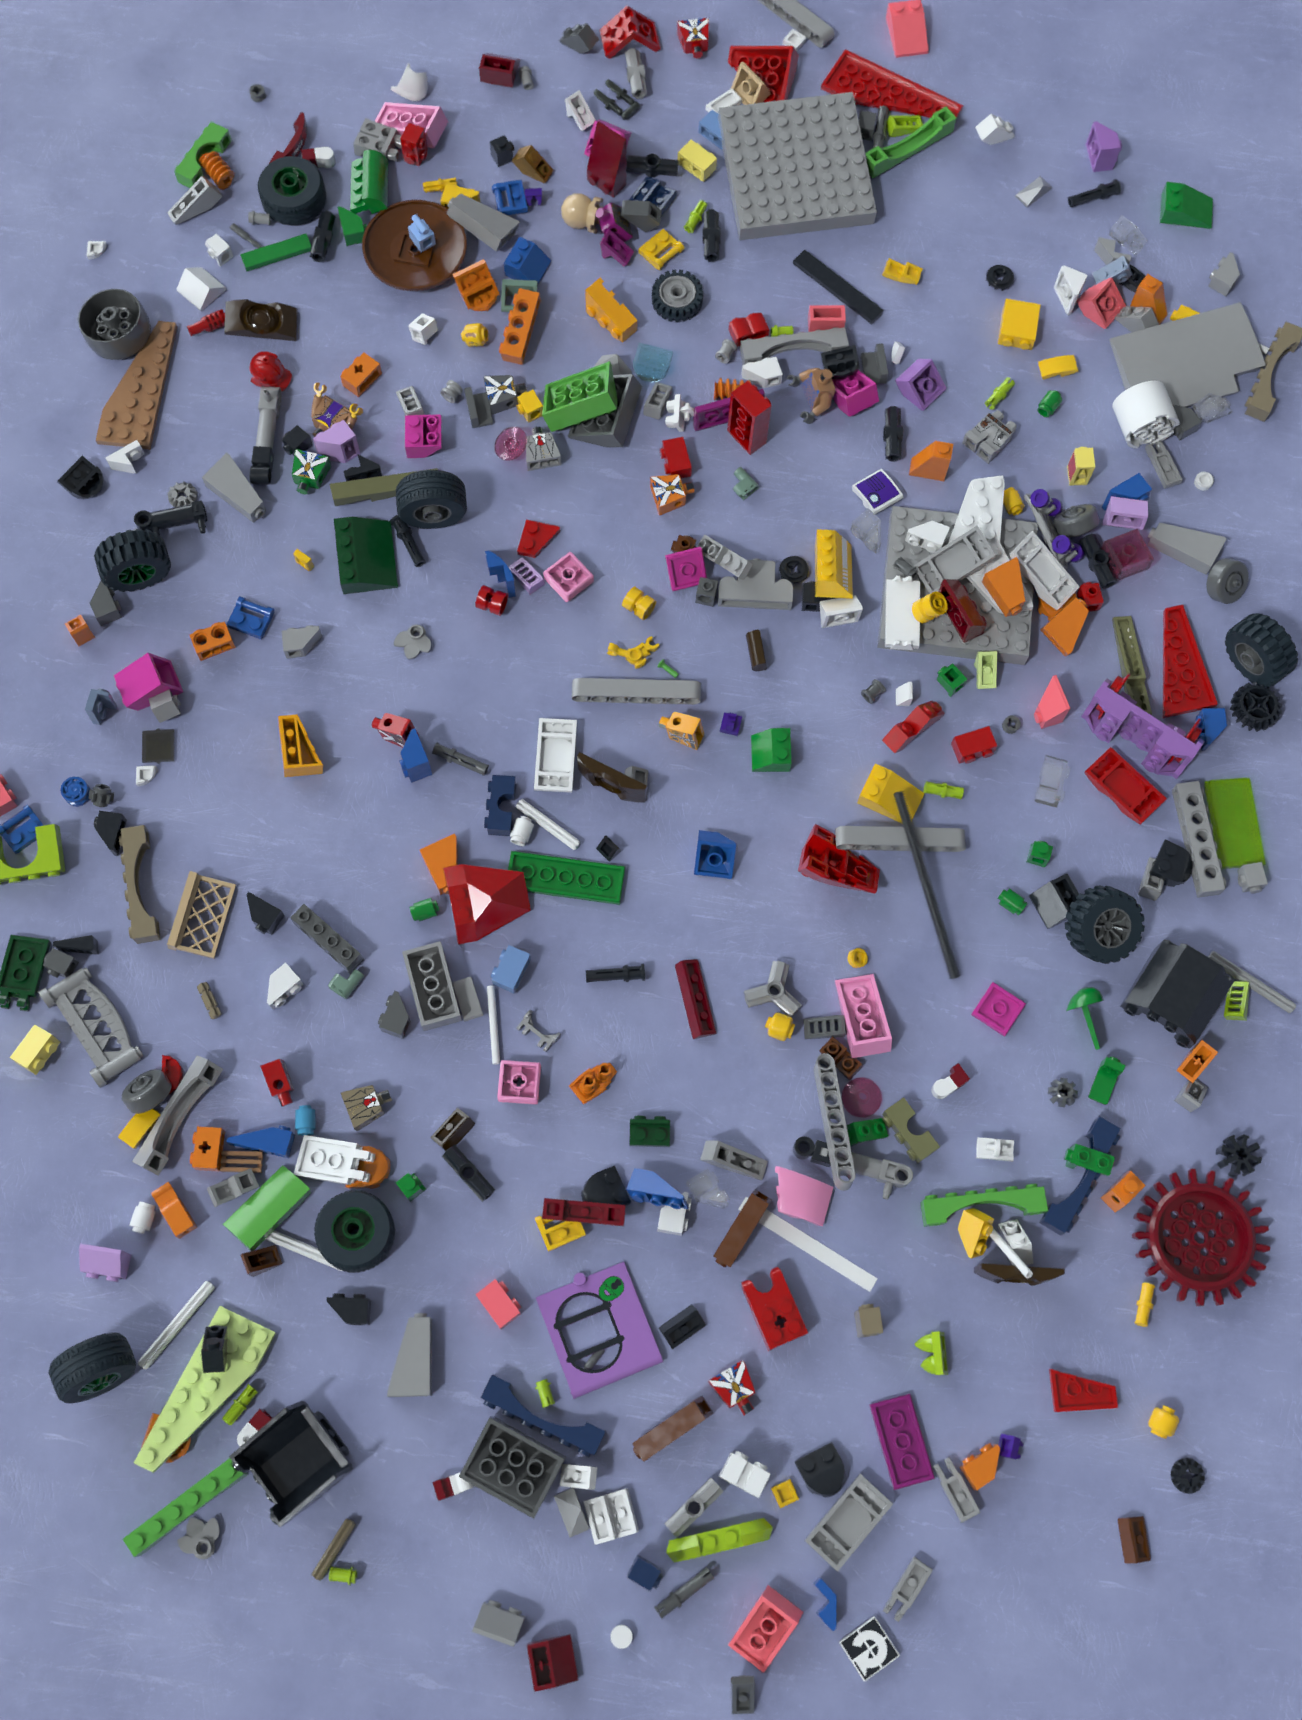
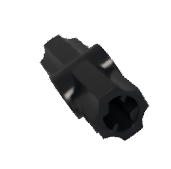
M648 154L646 157L628 155L626 171L645 173L648 177H656L659 174L677 176L678 160L659 158L656 154Z
M708 209V211L704 212V259L708 262L719 260V212L714 209Z
M327 210L321 212L318 226L315 227L310 257L315 262L325 260L327 248L330 247L333 235L332 230L336 216Z
M890 406L885 408L883 442H885V459L896 462L901 459L903 426H901V409L897 408V406Z
M1095 534L1086 535L1080 540V544L1089 560V569L1095 573L1101 587L1107 589L1118 581L1108 562L1109 556L1102 549Z
M456 1145L450 1147L442 1155V1158L482 1202L495 1191L493 1186ZM468 1168L474 1170V1175L471 1178L463 1176V1172Z

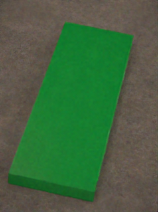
M511 851L508 870L524 872L527 892L620 905L625 866Z

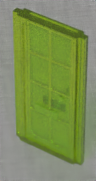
M1250 778L1205 781L1204 786L1211 824L1213 826V836L1217 843L1216 853L1218 859L1221 860L1222 869L1240 868L1242 865L1262 862L1263 866L1266 865Z

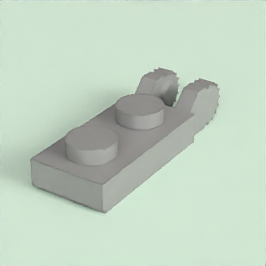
M1162 441L1156 442L1157 454L1151 444L1146 445V453L1164 489L1181 484L1182 478Z
M947 1458L945 1459V1465L953 1476L946 1479L938 1464L934 1465L933 1468L957 1517L963 1523L979 1514L980 1510L961 1474L957 1472L951 1459Z
M913 1557L893 1589L892 1596L887 1601L883 1611L885 1613L890 1612L898 1599L903 1604L896 1612L894 1619L899 1622L908 1607L912 1606L933 1570Z

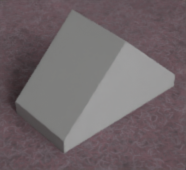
M1188 1080L1174 1101L1189 1112H1192L1202 1104L1208 1087L1198 1080H1195L1193 1083Z

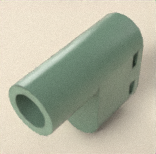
M742 467L735 470L734 475L740 482L734 486L733 491L745 500L758 490L759 485Z
M354 969L348 979L336 973L329 982L328 987L347 1000L364 975Z

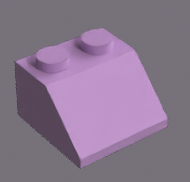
M80 1244V1271L86 1273V1277L98 1279L99 1275L107 1276L106 1280L119 1282V1278L126 1279L131 1254L117 1249Z

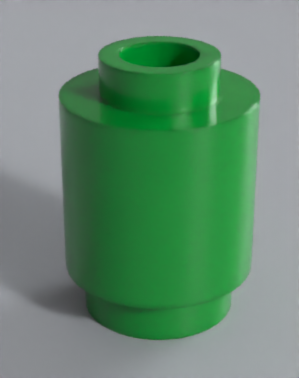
M1049 390L1038 404V413L1043 417L1053 415L1063 401L1061 394L1056 390Z
M1010 888L1008 891L1004 889L997 898L1000 900L999 905L1012 914L1016 913L1018 916L1028 904L1024 901L1025 898Z
M432 898L413 903V906L409 907L413 920H419V922L437 916V912L440 911L437 900L433 901Z

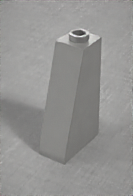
M461 193L456 198H451L448 203L447 215L496 252L517 232L520 223L518 220Z
M226 452L202 479L208 489L254 523L257 519L262 518L266 511L263 501L231 456Z
M1159 523L1156 529L1152 528L1148 535L1150 541L1147 545L1206 575L1227 538Z
M416 1313L414 1317L408 1319L387 1391V1397L432 1396V1318L427 1317V1313Z

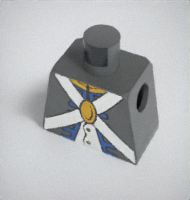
M512 375L483 376L491 415L516 407L518 405L517 396L527 392L525 383L515 385Z

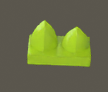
M931 1332V1334L918 1339L914 1344L917 1348L933 1353L920 1366L931 1374L948 1375L945 1332Z

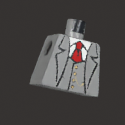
M534 427L532 429L533 435L526 437L527 470L532 471L561 466V456L552 433H543L542 427Z

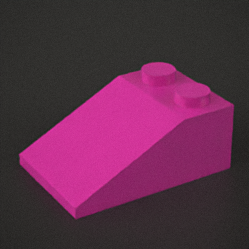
M859 370L851 376L832 379L835 387L832 399L838 408L849 417L879 402L876 383Z

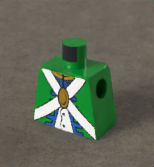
M298 449L295 450L292 478L294 483L298 485L297 492L306 495L309 487L314 489L320 488L331 468L328 456Z

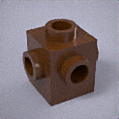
M679 535L677 541H673L671 551L676 553L696 548V539L688 535Z

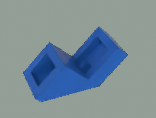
M819 1577L813 1584L828 1601L816 1614L830 1630L834 1631L836 1629L837 1595Z

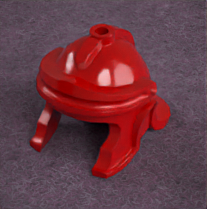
M263 351L257 353L251 359L249 369L254 376L250 380L253 384L259 387H280L281 392L287 388L291 381L292 373L284 368L276 354Z

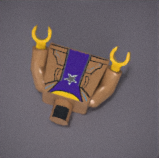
M315 383L313 388L317 394L314 395L311 418L316 428L313 436L316 437L318 433L326 431L333 424L339 423L342 420L352 430L357 421V415H362L363 409L359 407L356 411L358 404L355 403L351 404L348 409L326 395L323 397L322 394L327 391L326 385H322L320 391V383Z

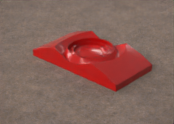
M1111 747L1084 772L1098 791L1108 796L1123 814L1140 825L1167 799Z

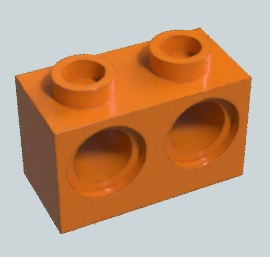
M225 621L214 623L211 627L198 629L194 633L189 634L200 661L236 648ZM224 634L222 638H217L219 635ZM207 641L204 645H199L201 642Z

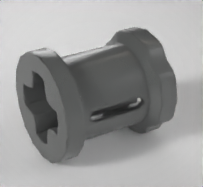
M874 679L866 690L863 689L861 691V695L868 703L872 704L874 699L880 693L883 694L886 689L880 681Z

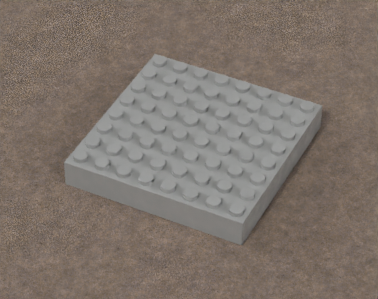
M853 92L719 108L718 121L722 136L721 142L739 241L874 224L877 211Z
M892 506L889 517L877 648L890 649V647H885L886 580H893L896 576L905 578V575L893 566L895 561L902 557L913 567L933 554L925 548L913 546L906 542L905 538L908 530L930 521L946 525L950 528L942 546L944 547L948 544L958 517L957 513ZM1002 519L1000 544L1009 560H1011L1010 553L1030 532L1033 531L1037 535L1038 523ZM916 574L913 581H920V598L930 593L919 575ZM1021 575L1022 582L1033 602L1034 585ZM965 577L960 583L967 588L968 596L971 601L973 600L976 603L979 614L987 622L984 634L964 643L949 617L944 613L927 623H920L919 649L900 650L976 659L978 651H997V662L1025 665L1029 657L1032 610L1022 611L1015 616L1005 617L1004 614L998 613Z

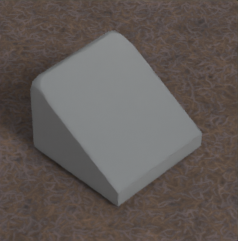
M635 766L625 769V775L647 785L648 770Z

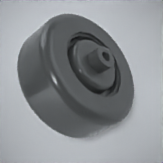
M1081 504L1063 510L1055 516L1053 522L1058 535H1065L1070 538L1092 531L1098 526L1100 519L1094 505Z
M1231 558L1219 560L1211 568L1207 577L1206 588L1210 598L1224 604L1236 602L1243 595L1248 585L1249 574L1246 565L1241 561Z
M149 1070L133 1079L124 1089L121 1098L130 1112L134 1114L144 1113L159 1105L168 1096L172 1084L162 1070Z

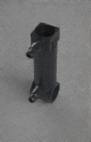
M202 500L191 502L189 505L154 512L141 510L134 516V522L138 529L143 531L150 530L159 535V529L194 522L198 523L200 533L204 534L206 532L205 522L208 521Z

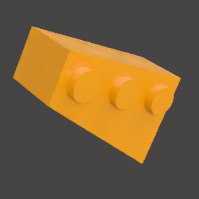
M600 277L585 290L586 312L590 317H594L602 328L610 331L615 339H619L623 343L637 331L638 320L623 303L620 305L614 299V292L612 290L608 292L602 285L604 281Z
M298 714L278 716L284 777L323 774V764L319 760Z

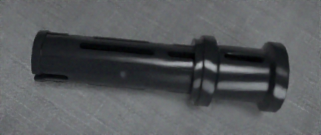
M1117 179L1107 184L1101 183L1095 189L1069 196L1068 204L1072 208L1098 198L1106 199L1107 196L1113 194L1119 195L1121 192L1120 183Z
M398 515L391 518L390 524L395 527L397 537L403 541L415 567L423 566L426 561L412 537L411 527H408Z
M644 963L640 966L625 965L623 968L586 970V983L611 980L629 982V980L638 979L645 981Z

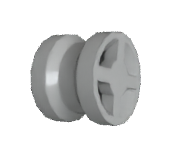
M449 380L446 388H443L440 393L445 400L455 403L457 396L463 393V389L455 381Z

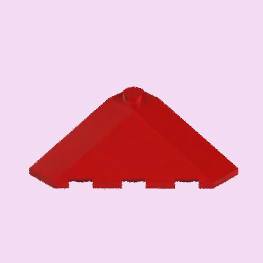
M730 46L728 64L738 71L740 63L744 62L760 78L771 93L762 103L788 99L797 69L799 54L794 46Z

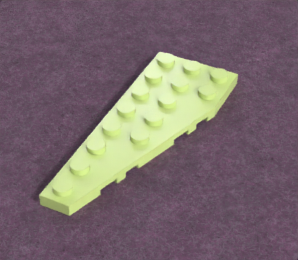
M219 1306L208 1327L214 1325L227 1326V1362L225 1372L203 1373L201 1357L203 1335L137 1455L134 1464L155 1473L257 1371L276 1335L274 1331Z

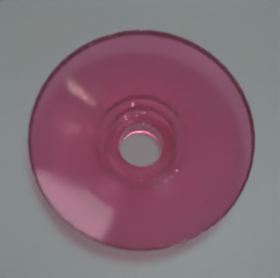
M509 427L503 430L495 441L494 448L497 456L505 461L518 458L526 448V433L519 427Z
M853 1079L843 1089V1106L853 1116L860 1118L869 1117L876 1113L881 1105V1091L869 1079ZM864 1093L866 1099H860L859 1094Z

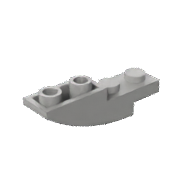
M705 534L697 546L702 548L703 556L742 580L745 579L753 565Z

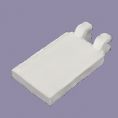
M304 1135L294 1175L346 1185L354 1184V1180L369 1183L371 1174L358 1171L357 1168L360 1160L374 1162L376 1154L362 1150L363 1147H360L361 1145L357 1143Z

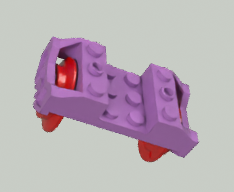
M1130 673L1124 678L1118 675L1112 685V681L1107 678L1097 690L1081 717L1087 721L1090 729L1098 739L1109 743L1117 732L1123 739L1130 740L1136 744L1140 750L1147 751L1148 754L1141 763L1147 771L1154 772L1157 775L1172 776L1177 779L1204 743V740L1197 739L1202 732V729L1198 727L1201 719L1199 718L1188 734L1184 736L1186 733L1184 730L1170 723L1168 726L1137 707L1135 705L1137 702L1123 691L1119 694L1130 677Z

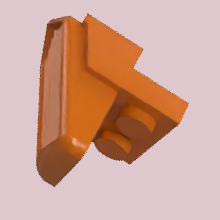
M484 259L452 274L468 310L488 311L496 302L497 296L500 295Z

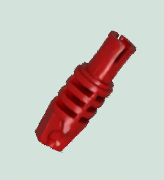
M223 309L203 316L201 321L186 326L190 336L192 337L204 331L211 332L225 326V313Z

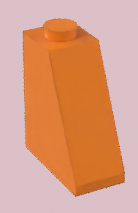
M1147 274L1139 284L1130 307H1152L1160 325L1167 316L1163 282Z
M941 441L931 443L911 458L909 475L944 481L951 461L953 444Z
M1015 557L985 573L982 580L983 585L1005 617L1015 616L1020 613L1025 603L1019 560Z
M1077 597L1072 599L1040 629L1064 656L1072 653L1089 612L1086 608L1087 604Z
M455 833L419 849L440 895L444 893L449 894L443 868L458 865V841Z

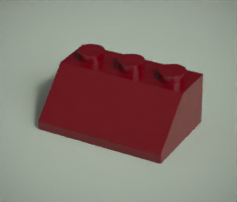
M943 580L938 592L944 595L948 604L946 614L963 642L965 643L984 634L987 622L979 614L976 603L973 600L971 601L968 596L967 588L959 580Z

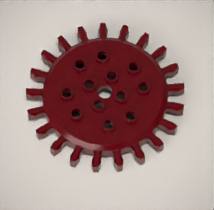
M1190 1169L1187 1175L1189 1184L1182 1185L1176 1172L1172 1173L1169 1177L1174 1189L1168 1191L1160 1181L1156 1182L1153 1187L1161 1195V1198L1157 1202L1147 1195L1141 1198V1201L1152 1209L1150 1215L1136 1213L1133 1217L1135 1220L1147 1224L1146 1232L1138 1231L1132 1234L1133 1239H1145L1148 1246L1147 1250H1141L1136 1253V1258L1143 1259L1151 1256L1155 1263L1144 1274L1149 1277L1155 1275L1160 1270L1166 1277L1160 1284L1159 1290L1161 1292L1169 1289L1172 1282L1180 1286L1176 1298L1178 1302H1183L1186 1299L1188 1290L1195 1291L1197 1307L1204 1306L1205 1292H1212L1216 1306L1223 1305L1224 1298L1221 1289L1226 1287L1234 1299L1241 1298V1292L1235 1283L1241 1279L1248 1287H1254L1257 1283L1246 1273L1249 1267L1257 1271H1264L1266 1269L1262 1262L1253 1259L1255 1251L1261 1253L1270 1251V1246L1256 1243V1234H1263L1269 1231V1227L1264 1225L1254 1227L1251 1217L1257 1216L1262 1211L1261 1207H1254L1246 1211L1242 1202L1249 1197L1250 1192L1248 1190L1241 1192L1236 1198L1231 1195L1229 1191L1234 1183L1232 1178L1227 1179L1223 1183L1222 1188L1214 1186L1215 1171L1211 1170L1207 1173L1205 1183H1198L1196 1169ZM1198 1203H1201L1203 1205L1202 1210L1198 1209ZM1171 1212L1176 1213V1219L1171 1217ZM1217 1212L1221 1213V1219L1216 1217ZM1190 1221L1195 1223V1228L1190 1227ZM1163 1230H1167L1169 1232L1168 1237H1165L1163 1235ZM1209 1230L1214 1232L1213 1238L1208 1235ZM1196 1232L1203 1234L1204 1242L1202 1244L1195 1241L1194 1235ZM1183 1239L1188 1242L1187 1247L1182 1245ZM1228 1240H1231L1233 1242L1232 1247L1228 1246ZM1201 1249L1206 1250V1256L1201 1254ZM1174 1258H1178L1180 1260L1179 1265H1176L1174 1263ZM1221 1258L1226 1262L1224 1266L1220 1264ZM1194 1267L1199 1269L1198 1275L1194 1274Z

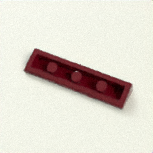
M698 959L681 960L675 964V969L692 1038L698 1039L715 1035L717 1033Z

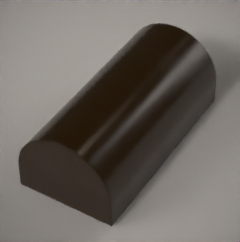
M757 629L746 634L751 667L756 672L767 669L760 630Z

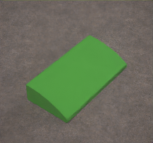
M282 1165L223 1223V1226L248 1250L254 1251L311 1194V1190Z

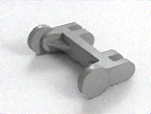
M529 1010L516 1029L520 1030L525 1025L526 1027L522 1034L526 1035L530 1030L541 1038L537 1044L538 1047L541 1048L545 1042L547 1043L543 1049L546 1052L559 1039L561 1033L558 1032L556 1035L541 1034L534 1028L531 1019L533 1011Z

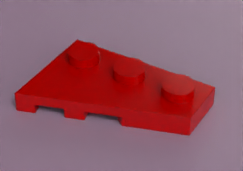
M1049 1369L1054 1412L1118 1408L1115 1386Z

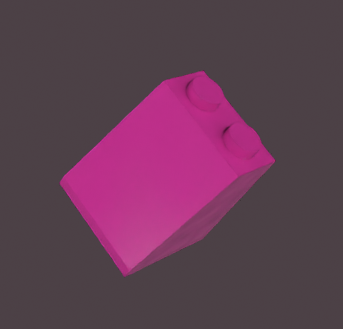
M146 653L114 675L116 687L123 698V704L127 708L136 711L149 707V698L167 690H170L173 696L184 692L171 660L151 653Z

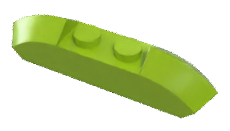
M760 1518L669 1540L666 1554L675 1563L769 1540L773 1527L765 1518Z

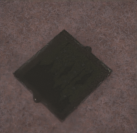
M157 728L156 730L142 731V763L156 762L160 764V762L174 761V729L160 730Z

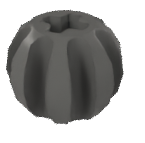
M1060 1078V1081L1055 1079L1051 1082L1052 1087H1048V1094L1052 1095L1050 1101L1053 1104L1058 1102V1107H1065L1066 1104L1071 1106L1075 1103L1074 1098H1077L1078 1091L1073 1089L1076 1086L1073 1081L1068 1083L1067 1078Z

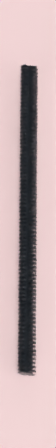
M904 791L896 792L893 795L896 798L895 802L898 805L897 809H899L901 821H903L904 832H906V837H908L907 841L910 844L909 848L912 851L913 860H915L919 881L922 883L926 904H928V909H930L929 913L932 916L931 920L934 923V930L938 934L937 939L940 941L941 953L944 955V962H947L945 965L948 967L946 969L949 972L948 974H950L949 979H955L960 976L958 975L960 972L956 968L957 963H954L956 962L954 961L955 958H953L955 956L951 954L953 949H950L952 946L950 947L951 944L948 942L949 937L946 935L945 923L941 921L943 920L942 916H940L942 914H939L941 913V911L939 912L940 909H938L940 907H937L938 902L934 898L936 895L932 891L934 889L931 886L932 884H930L932 881H929L931 880L928 877L930 874L926 872L928 870L925 867L927 865H924L926 864L924 863L925 860H923L925 858L921 856L923 851L919 849L920 844L918 843L920 842H917L918 837H916L918 835L914 833L916 831L913 828L914 826H912L914 823L910 819L911 814L907 810L909 807L905 803L907 800H905L906 798L902 794Z

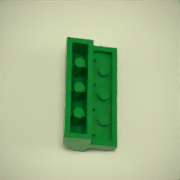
M365 150L363 151V158L351 162L350 210L354 214L368 209L374 214L388 208V159L379 151Z

